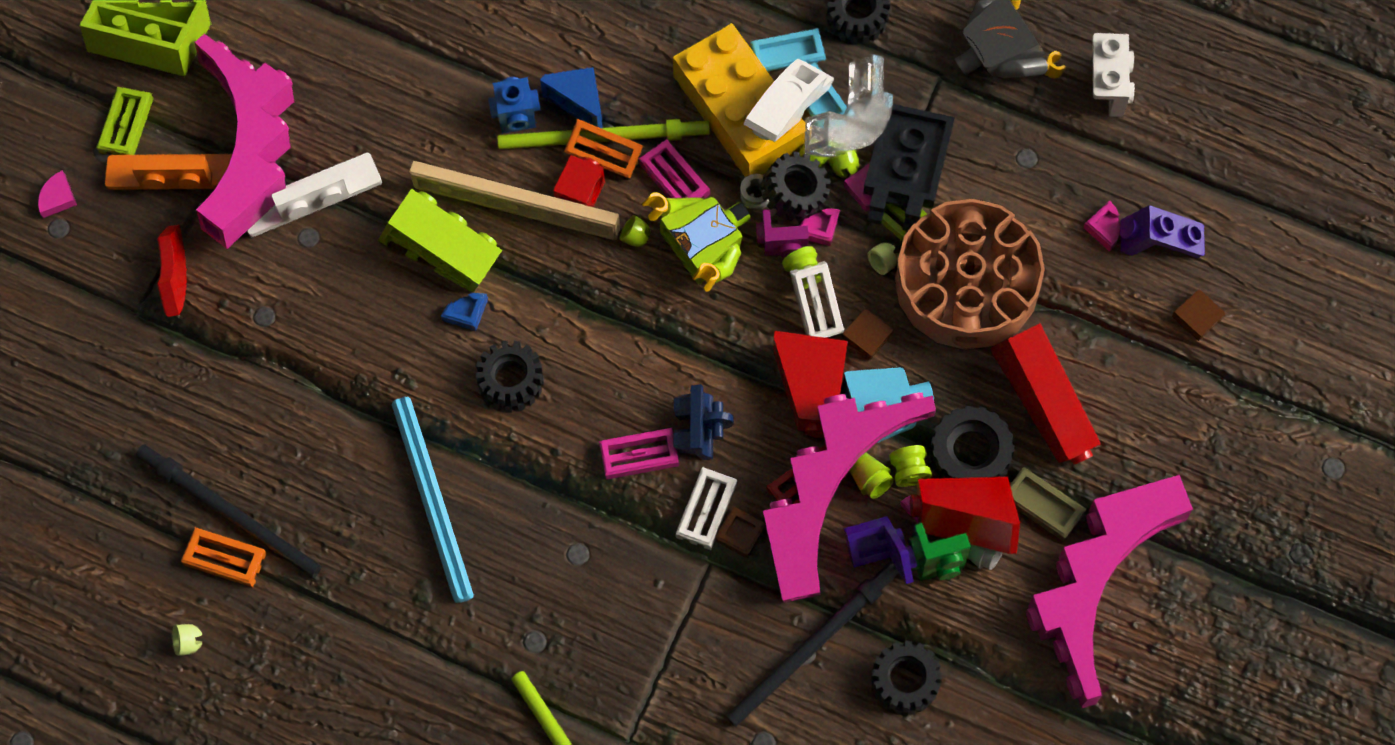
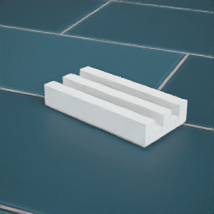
M823 261L815 266L809 265L801 270L795 269L790 271L806 335L827 338L844 333L827 263ZM818 273L821 275L834 326L831 328L827 327L814 276ZM801 278H807L820 329L818 332L814 330Z
M702 467L676 531V538L690 540L692 544L704 545V548L711 550L715 536L719 531L736 488L737 479ZM707 478L714 480L694 531L687 530ZM723 483L727 486L708 534L703 536L701 533L720 485Z

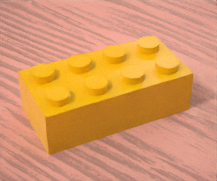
M733 24L726 26L673 56L675 80L705 121L709 120L710 129L745 177L751 174H765L770 166L783 154L788 153L791 155L793 152H800L802 146L809 140L810 129L802 118L800 122L775 142L759 138L753 133V129L744 125L745 119L773 84L774 80Z

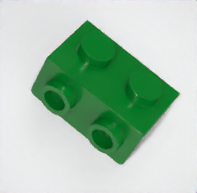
M922 523L914 525L912 537L908 538V543L912 547L917 565L911 571L917 570L920 581L938 577L939 580L951 579L961 573L960 570L964 569L971 549L966 533L929 543Z

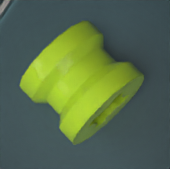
M812 246L802 247L786 256L782 261V265L785 271L789 273L795 269H804V267L809 265H818L816 260L817 252ZM820 273L814 275L817 284L822 280ZM801 278L804 289L809 288L807 278Z
M912 445L903 447L889 455L891 465L896 468L897 473L894 479L897 486L917 485L918 479L932 478L931 468L925 464L924 459L927 453L924 446Z

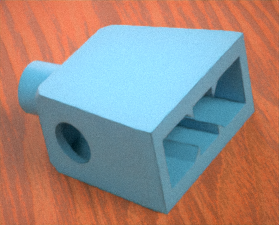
M903 368L844 372L842 386L846 399L855 398L858 412L865 411L864 405L872 402L886 401L887 406L902 403L901 397L913 393L922 392L923 397L933 396L934 400L929 381L909 386ZM916 422L902 427L879 442L912 429L916 426Z

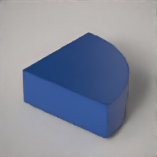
M471 293L469 296L460 298L454 303L451 302L442 312V321L476 331L488 301L487 294Z

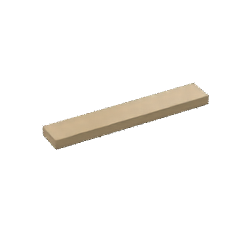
M414 160L410 169L413 186L416 189L611 240H617L620 231L619 214Z

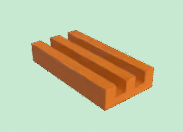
M577 119L564 152L578 158H591L597 161L604 169L631 179L640 153L643 150V145ZM581 129L633 150V153L629 156L579 135ZM577 142L626 162L628 165L626 169L578 150L574 146Z
M195 527L181 563L184 566L253 587L256 581L254 578L257 573L259 574L261 561L265 559L267 552L265 549ZM203 540L253 556L250 562L200 546L198 542ZM195 553L248 571L244 574L192 556Z

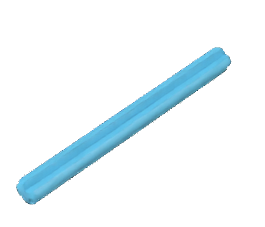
M409 397L396 399L392 402V408L452 597L456 603L468 601L473 598L474 594L412 401Z

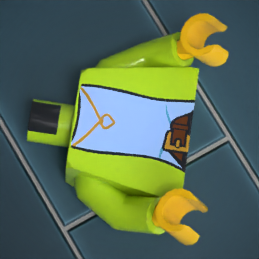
M657 192L650 194L642 203V206L653 208V211L648 215L650 221H655L660 216H665L661 218L659 232L689 271L693 280L698 285L705 280L707 283L703 289L708 292L715 283L730 277L741 255L742 235L738 227L751 219L746 207L741 202H737L724 211L714 197L704 200L701 197L665 198Z

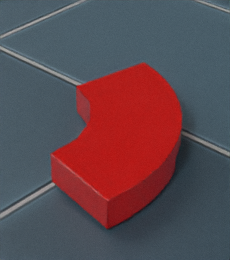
M179 224L167 226L157 238L161 263L157 287L167 317L180 315L186 296V257Z

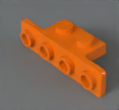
M232 154L110 155L107 159L105 185L108 190L215 189L228 168Z

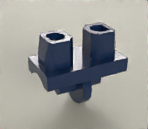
M701 384L691 385V394L674 398L675 416L679 420L690 419L689 429L675 430L674 448L679 453H695L702 460L713 459V439H723V429L734 425V416L723 412V402H713V396L703 392Z

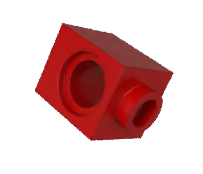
M570 155L553 190L554 197L594 207L605 184L604 168L591 158H578Z

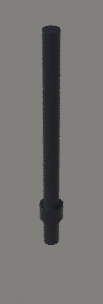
M145 444L138 449L136 457L157 470V476L167 483H176L311 578H315L322 568L321 565L183 471V466L171 457L164 458Z
M890 561L871 580L866 578L856 587V594L726 715L728 721L737 727L866 604L871 606L882 595L881 590L899 574L894 563Z

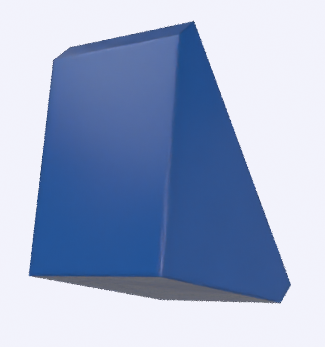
M594 67L545 74L540 79L542 96L579 120L599 128L603 127Z

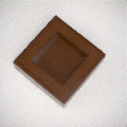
M1198 289L1174 311L1172 317L1199 341L1224 318L1226 313Z
M865 308L843 333L842 339L848 341V344L871 360L893 335L894 329Z
M733 506L715 536V542L748 559L764 532L766 523Z

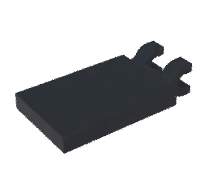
M886 102L863 189V194L872 196L867 222L881 225L887 203L906 208L902 230L908 231L920 219L922 207L933 209L955 117Z

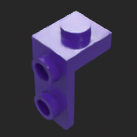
M1151 205L1120 220L1121 253L1133 256L1157 244L1196 258L1205 255L1204 225L1200 222Z
M887 516L844 528L850 561L854 567L891 558L905 584L913 582L911 569L917 566L914 552L910 545L906 546L901 529H894Z

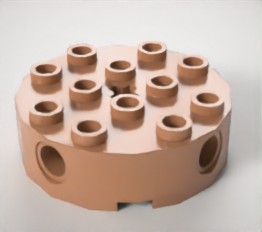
M977 199L944 202L931 209L929 214L921 217L904 235L897 261L895 283L899 305L912 325L937 343L964 350L994 346L1016 334L1034 312L1045 271L1040 243L1032 231H1028L1023 223L1014 218L1015 214L1003 206Z

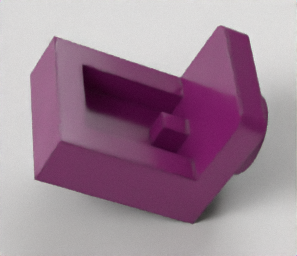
M770 209L763 210L762 222H756L757 244L764 243L765 256L780 255L785 258L795 250L808 246V226L771 228Z

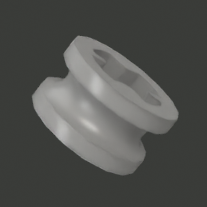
M751 174L745 177L741 183V201L749 209L761 210L767 207L769 200H763L762 196L754 198V193L748 195L751 193V187L758 186V190H761L764 175Z

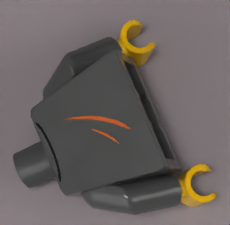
M980 0L976 2L966 22L967 26L962 32L970 43L971 48L955 58L966 76L984 65L993 78L1001 77L1003 79L1044 74L1050 78H1058L1066 66H1056L1053 64L1058 62L1062 56L1058 51L1051 52L1047 59L1042 57L1045 55V52L1017 12L1021 0Z

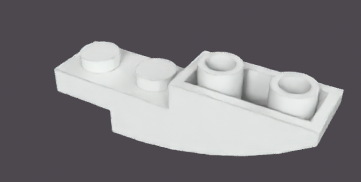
M796 59L781 73L760 98L745 119L744 125L753 129V133L759 138L777 141L800 122L806 108L829 90L834 78L812 65Z

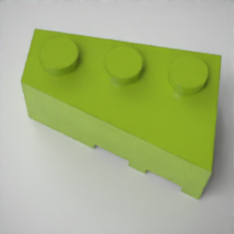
M93 0L79 26L87 52L185 76L197 53L195 41L207 33L211 22L206 0H194L193 2L160 0V3H139V0Z
M413 189L409 191L393 214L378 240L388 246L390 241H393L408 249L406 257L416 262L420 256L436 267L434 269L435 273L472 293L479 286L502 252V249L497 247V242L491 236L483 232H475L466 226L467 222L463 217L454 212L447 213L437 206V202L432 196L423 191L416 192Z

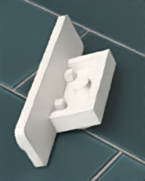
M369 153L362 154L286 185V189L271 194L275 206L247 230L249 236L255 237L381 185L382 180Z

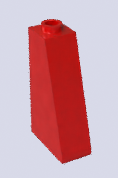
M1041 323L991 347L992 354L1058 463L1071 460L1072 464L1075 465L1092 457L1093 454L1090 449L1101 443Z

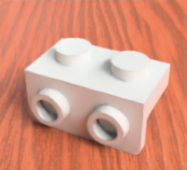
M1095 33L1092 39L1093 98L1109 100V116L1123 117L1127 104H1132L1134 100V83L1129 81V73H1132L1134 64V53L1129 51V34Z

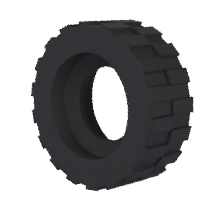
M965 406L963 409L957 408L952 410L951 414L945 415L941 419L940 424L934 430L930 445V460L933 461L932 467L935 473L939 474L940 478L1005 477L1014 454L1013 434L1009 432L1008 424L1005 420L1002 421L998 414L989 412L986 408ZM977 433L988 441L990 455L983 464L967 466L956 458L953 446L956 439L962 434Z

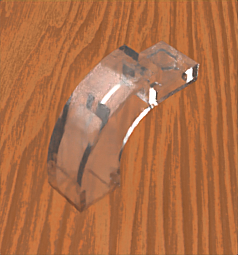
M870 55L849 63V99L846 111L843 115L827 111L805 118L804 153L819 157H833L866 147L882 134L889 121L893 105V94L883 92V57Z

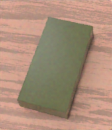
M1025 467L1021 469L1010 485L1016 509L1063 542L1086 511V508Z

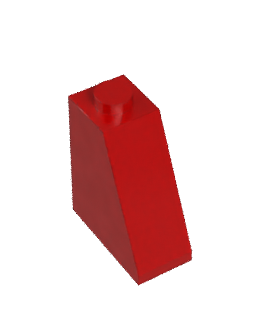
M775 331L773 353L797 430L804 431L810 437L824 438L818 406L824 404L825 398L840 395L848 341Z
M1008 477L918 479L917 494L910 495L911 517H917L918 523L923 524L926 534L950 538L966 533L971 545L1008 554H1017L1020 521Z

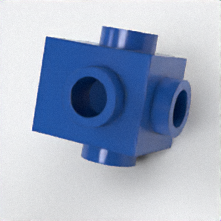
M508 77L501 82L493 83L495 96L488 97L491 117H499L501 132L508 133L536 128L534 111L540 110L537 89L530 90L528 77Z

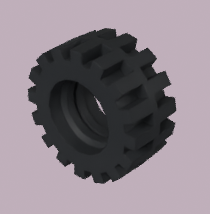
M793 152L791 155L785 153L764 174L761 189L765 191L762 193L763 200H769L767 207L770 210L775 208L777 210L775 215L781 218L784 214L788 221H793L795 218L797 221H803L806 217L812 216L826 201L830 189H827L830 185V179L824 178L827 171L825 168L820 169L818 167L820 162L817 159L813 162L809 160L811 155L805 153L800 157L799 152ZM784 177H792L800 181L805 187L806 196H797L787 188Z
M905 641L904 644H899V642L893 643L890 648L886 647L881 651L873 666L871 685L876 699L883 703L884 708L887 710L891 708L895 710V714L899 715L902 712L913 715L916 711L920 710L922 712L929 704H932L940 689L942 673H940V663L934 659L935 654L931 650L926 651L924 645L920 643L913 645L912 641ZM908 663L917 667L923 679L919 689L911 693H904L894 688L890 680V672L895 666Z

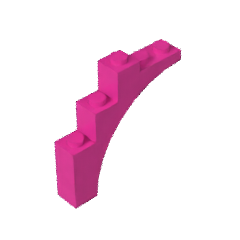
M203 34L195 41L199 63L218 80L230 97L237 114L238 123L236 144L228 168L215 190L196 211L201 230L228 249L275 206L271 194L286 189L285 174L274 162L291 148L288 134L289 128L279 115L294 103L292 81L282 70L276 71L266 63L255 70L247 60H239L231 54L229 48L221 41L215 42L206 34Z
M922 392L913 393L901 397L902 403L887 406L886 401L872 402L864 405L865 411L858 412L855 398L846 399L845 394L825 398L824 404L818 406V414L827 450L819 451L818 446L798 450V457L790 458L800 503L793 504L792 499L778 500L769 504V510L763 511L783 603L821 595L817 569L819 535L827 507L838 485L856 461L881 439L906 425L935 416L936 409L933 396L923 397Z
M1180 475L1094 499L1086 519L1091 534L1093 536L1098 535V537L1063 547L1059 556L1060 561L1056 562L1061 581L1063 583L1068 582V585L1033 595L1029 603V609H1026L1029 626L1032 631H1038L1041 641L1056 637L1057 640L1053 641L1055 654L1060 663L1065 662L1070 675L1066 677L1068 690L1073 699L1078 698L1081 708L1097 704L1102 696L1094 667L1093 630L1097 606L1105 584L1116 567L1137 546L1158 532L1187 520L1193 508Z

